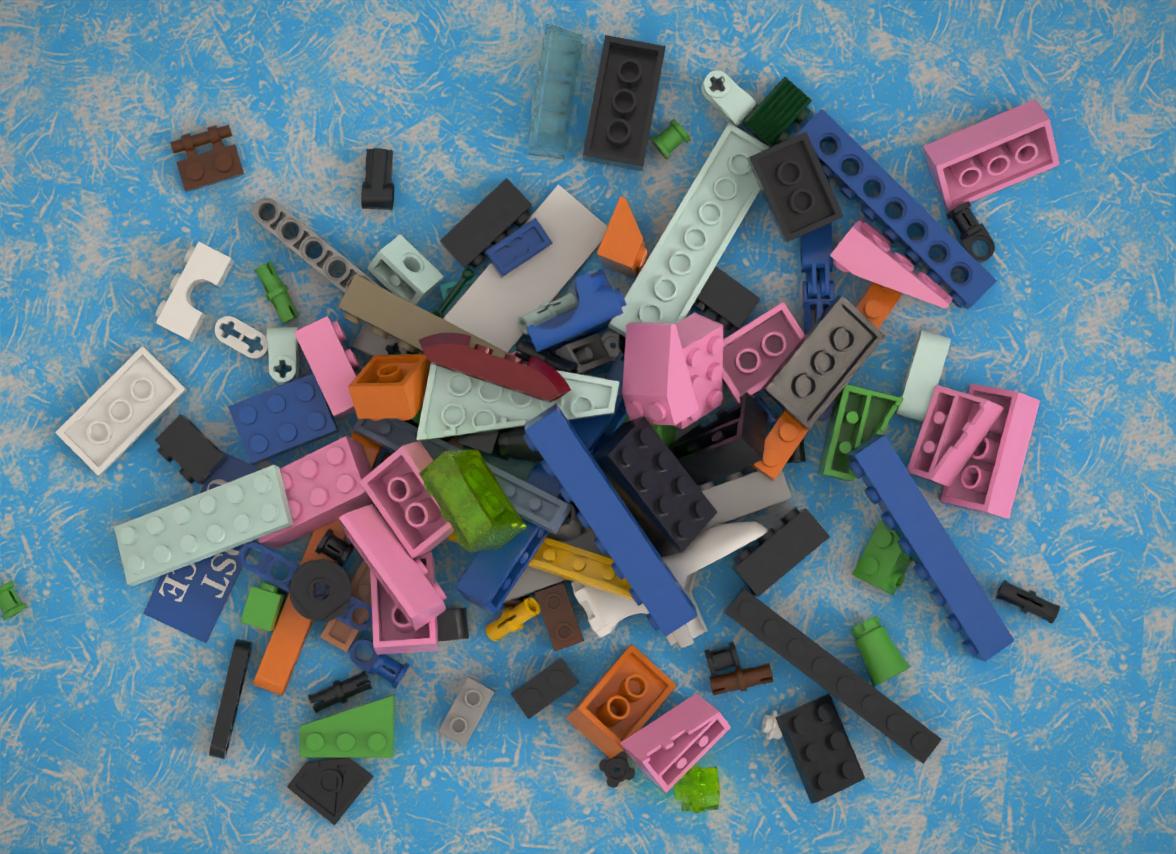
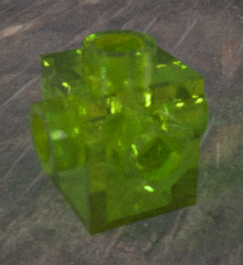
M693 766L674 785L675 800H680L681 812L701 813L706 810H718L720 787L717 767L702 768Z

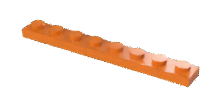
M873 282L856 308L879 329L903 293ZM784 410L765 438L763 460L751 464V466L774 481L808 430L804 429Z

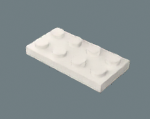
M142 346L55 433L98 476H101L187 389Z

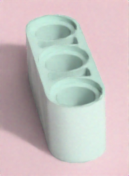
M920 330L900 398H904V400L896 409L897 415L924 422L935 387L938 385L951 338Z

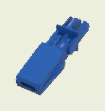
M832 222L800 236L801 273L806 275V281H802L805 335L811 329V310H815L816 323L823 314V310L827 309L835 300L834 281L830 280L829 274L834 267V260L830 256L833 252ZM817 272L819 274V281L816 280Z

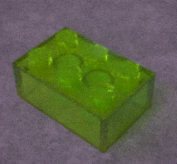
M477 449L445 451L419 473L424 481L426 491L434 497L441 508L440 513L442 517L451 524L457 534L459 544L468 552L500 549L526 528L523 520Z

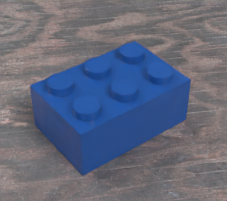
M313 373L228 406L249 462L252 465H257L340 432Z

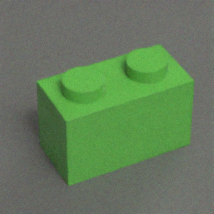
M268 581L261 582L260 585L251 586L240 622L267 631L274 630L288 593L281 592L280 587Z

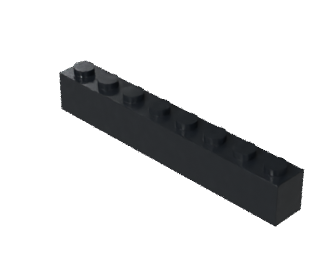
M742 588L724 613L919 762L924 764L942 740L746 589Z

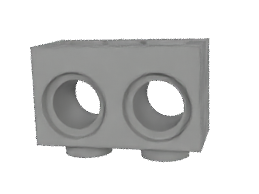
M468 676L438 732L466 746L496 690Z

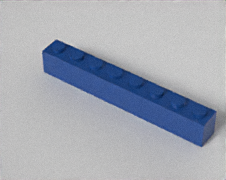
M617 395L614 414L572 419L569 422L593 455L623 423L628 414L623 398ZM541 463L530 470L527 476V483L568 503L559 490L562 484L556 476L550 477ZM507 510L504 516L496 521L493 532L486 543H483L478 548L475 559L470 567L460 575L456 589L466 600L495 616L550 532Z
M554 404L525 423L526 434L523 437L527 445L533 452L538 449L544 458L541 464L550 477L556 476L562 486L559 487L562 496L568 503L572 501L579 509V512L576 513L578 519L586 529L592 528L597 536L594 538V541L602 554L609 553L614 560V563L611 564L613 570L620 580L627 579L632 587L629 589L632 598L638 606L642 603L649 612L646 617L654 630L661 629L664 635L668 636L696 618V607L558 404Z
M875 434L846 455L851 461L848 464L851 472L857 479L862 478L867 486L864 490L867 497L874 505L878 504L884 513L881 515L884 524L889 530L892 531L894 529L900 538L897 541L898 546L906 556L910 555L916 564L913 567L915 573L923 582L927 581L932 589L929 592L931 598L938 607L943 606L948 614L946 617L948 625L955 633L959 632L964 639L962 646L971 658L975 657L976 659L987 661L1014 642V638L887 437L882 434Z

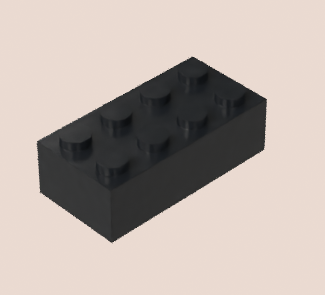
M605 35L584 145V161L643 171L666 46Z
M644 416L622 423L592 455L661 557L683 552L718 513Z

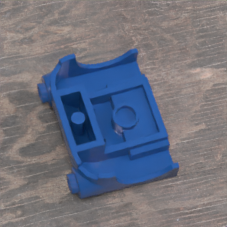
M599 269L591 275L588 272L574 278L575 292L579 302L577 308L537 326L530 325L526 327L529 339L534 345L536 352L544 349L547 350V348L556 351L567 344L592 336L609 328L608 325L612 318L623 314L621 307L627 304L620 288L613 290L603 269Z

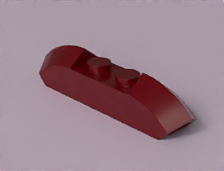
M439 333L419 340L428 361L433 365L548 403L563 397L571 391L568 383L558 371L536 357L531 356L527 366L522 365L523 359L510 354H505L503 359L492 355L493 349L479 344H475L474 349L470 348L471 336L461 333Z

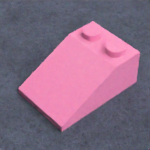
M630 322L626 325L622 396L629 421L644 416L650 424L676 425L699 411L675 323Z

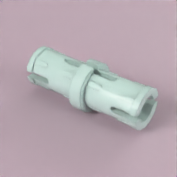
M568 293L552 302L546 301L540 304L538 309L518 317L519 327L524 334L528 335L526 327L530 325L537 326L578 307V301L572 293Z

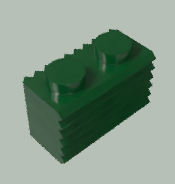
M784 76L744 120L743 126L762 143L772 147L774 144L777 145L786 141L791 135L788 129L795 121L800 125L811 113L808 107L812 100Z

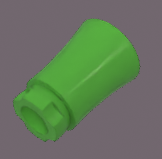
M877 616L850 629L854 638L857 639L854 642L863 658L873 687L911 668L893 643L884 626L881 627Z

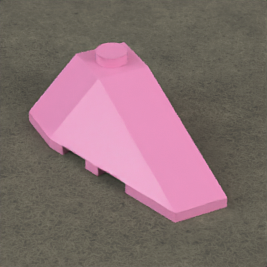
M862 218L855 223L830 254L835 259L833 261L834 265L845 273L850 271L853 275L944 309L953 300L928 275L923 272L918 274L914 272L913 269L915 267L911 263L912 261L906 255L891 251L890 245L892 242Z

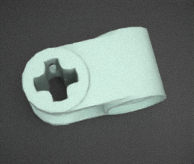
M716 70L710 72L702 82L701 92L704 98L717 109L719 114L728 123L735 127H738L758 106L755 100L723 71ZM721 82L720 90L717 89L714 92L710 90L712 83Z
M299 327L267 328L269 373L280 386L299 379L300 344L294 333L299 330ZM283 365H287L291 371L286 372V377L282 378L277 371L282 370Z

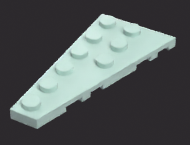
M431 364L416 440L422 441L525 426V423L556 403L568 420L614 414L620 382L556 370L568 383L571 391L563 397L548 403Z

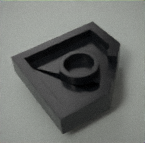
M348 757L310 761L304 764L287 788L333 825H336L374 776L355 760Z

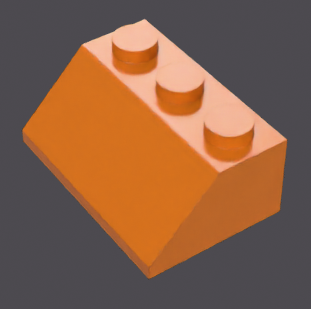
M620 196L598 249L597 256L603 267L636 279L649 258V253L626 198Z

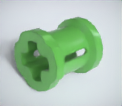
M675 119L670 121V126L657 137L653 135L650 138L653 145L665 159L670 158V153L683 142L688 143L691 140Z
M13 580L0 586V609L3 612L1 616L3 620H7L28 608L26 603L21 602L14 590L15 584Z

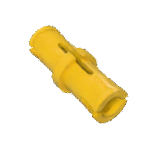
M528 597L514 608L509 607L504 610L501 617L486 625L485 631L489 639L496 642L509 632H516L521 629L524 622L539 614L540 607L538 602L534 598Z

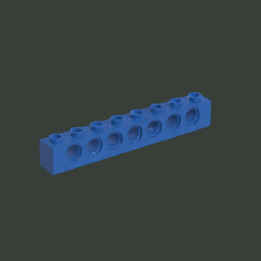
M823 109L796 134L797 136L807 132L826 178L830 180L833 177L841 185L839 190L850 201L856 199L863 206L860 210L871 222L877 220L885 228L882 231L883 234L894 244L898 241L906 249L904 254L915 265L920 263L928 270L926 275L939 286L942 284L950 292L948 295L953 298L952 302L957 307L961 308L964 306L966 309H969L997 281ZM824 140L833 142L836 151L830 155L824 154L820 150V142ZM846 161L853 162L857 167V174L854 176L845 175L841 169L842 163ZM874 183L879 189V195L874 198L866 196L863 191L864 184ZM894 204L898 206L901 212L898 219L889 218L885 213L886 205ZM911 225L918 226L922 231L921 240H911L907 235V228ZM931 247H939L943 251L944 259L942 262H934L930 259L929 249ZM959 268L964 271L966 275L964 283L957 284L951 279L952 269Z

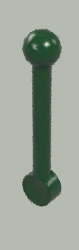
M471 269L463 270L462 278L438 310H433L432 314L443 319L442 313L466 281L473 278L474 273Z

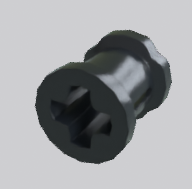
M329 528L319 542L315 552L317 554H325L343 567L355 547L352 543L348 544L333 535V530Z
M733 641L729 642L726 647L712 651L709 649L704 650L711 676L716 675L717 671L731 667L741 668Z

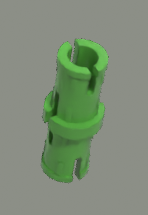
M272 261L256 268L254 271L267 293L265 297L267 301L271 300L282 324L300 316L287 292L289 288L287 285H283Z

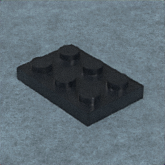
M830 693L775 717L811 804L819 802L865 779Z

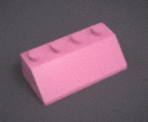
M1036 99L923 146L929 171L948 212L963 203L973 202L1060 165L1050 119Z
M970 384L968 394L989 400L1005 409L949 487L943 486L940 502L1009 519L1040 400L1020 392Z
M373 504L345 513L339 517L344 533L415 631L446 610L443 600L447 597L437 583L430 584L425 577L429 572L419 558L416 560L411 558L399 538L390 529L380 511H377Z

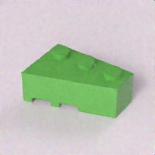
M846 384L834 401L817 474L843 481H854L855 476L848 466L851 461L846 454L875 434L884 432L889 424V420L904 398Z
M396 694L301 725L300 757L393 758L395 756Z

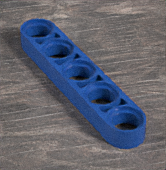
M248 542L240 548L238 554L239 561L245 569L290 593L289 585L293 574L300 567L299 565L256 542ZM250 547L258 548L262 555L260 562L255 565H249L243 559L245 550ZM277 562L285 563L289 568L288 576L283 580H276L271 575V567ZM316 582V588L312 595L315 598L319 595L323 599L326 598L328 595L326 590L329 588V585L327 583L321 585ZM351 595L348 607L335 619L359 631L366 630L372 626V607ZM360 607L366 608L370 615L368 622L364 625H357L352 620L353 611Z

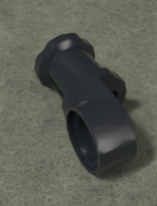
M968 201L947 213L946 216L948 219L953 220L961 234L959 238L964 244L966 251L978 263H983L991 258L995 251V245L983 223L977 221L970 209L972 205ZM982 240L988 245L989 251L986 256L978 257L973 253L972 244L975 241Z

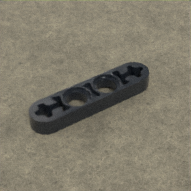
M236 639L211 741L209 756L225 760L250 660L252 642Z

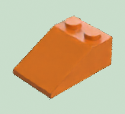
M631 644L566 716V719L605 755L612 759L624 750L620 742L641 730L677 685Z

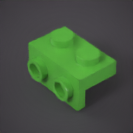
M879 520L852 575L890 595H894L896 590L902 586L905 580V572L910 562L914 560L910 555L906 556L898 546L897 541L900 538L894 529L892 531L889 530L884 522Z

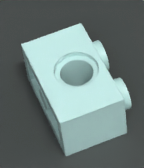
M398 235L382 248L367 267L393 294L415 305H418L429 296L444 277L401 235Z

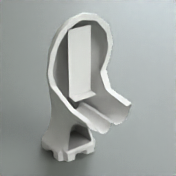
M756 521L716 525L702 530L683 552L662 557L697 611L696 618L666 636L671 646L678 642L680 648H684L694 643L693 638L708 631L691 592L698 570L768 532L767 528ZM577 582L571 583L574 595L579 604L585 609L588 621L599 638L611 633L620 621L630 615L638 613L649 614L643 603L638 606L635 601Z

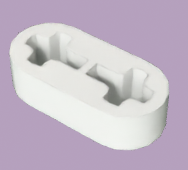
M224 316L216 322L214 328L215 335L224 344L254 360L261 359L268 354L267 337L261 332L231 316ZM231 322L235 323L233 328L241 333L239 339L232 335L224 338L225 332L221 329L224 324L229 326ZM245 337L253 341L258 337L261 338L260 344L263 346L261 352L255 350L253 354L250 353L251 347L243 342Z

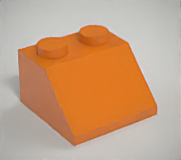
M374 355L348 386L358 419L379 421L387 418H398L405 421L415 417L423 406L429 376L430 362L426 355Z

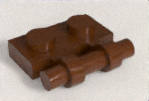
M229 124L219 128L217 125L207 128L208 131L192 136L188 133L182 135V139L170 142L173 153L185 150L188 157L176 162L186 192L245 175L236 145L224 147L222 139L233 136ZM212 142L214 151L197 155L195 147Z

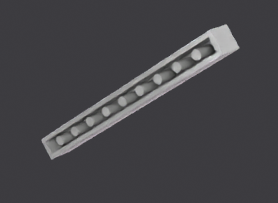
M753 468L754 473L743 476L742 471L731 474L724 478L726 483L714 486L713 482L698 486L718 512L704 529L726 524L790 501L792 495L783 471H780L774 481ZM591 527L588 529L582 528V534L573 540H556L612 559L609 553L603 555L594 541V538L597 536ZM527 566L503 604L568 581V579Z

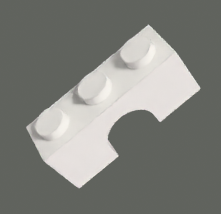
M199 241L196 247L191 246L184 258V262L187 264L182 274L177 273L174 276L169 289L173 290L167 301L163 300L155 313V316L158 317L156 321L158 325L193 342L206 317L204 313L193 307L190 299L192 290L200 283H211L221 288L235 262L230 257Z

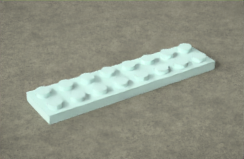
M728 123L624 299L627 305L621 307L623 314L612 318L608 325L609 328L626 337V325L630 322L676 324L685 319L760 191L747 158L770 148L769 146Z

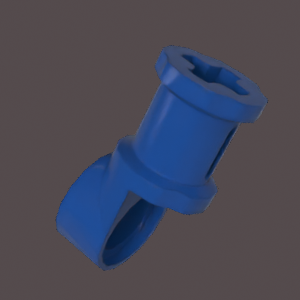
M367 638L355 641L350 648L352 662L370 674H378L388 680L395 689L410 666L407 663L401 664L387 654L377 655L373 647V641ZM360 644H367L372 649V657L367 661H360L356 658L355 649ZM383 665H385V666H387L388 668L392 669V670L395 671L396 673H394V672H392L391 670L387 669V668L384 667Z

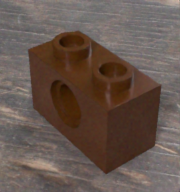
M561 583L535 592L554 650L558 651L583 642L584 638L565 584Z

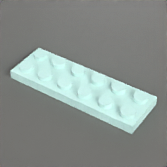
M272 465L114 527L127 585L135 586L294 525L280 468Z

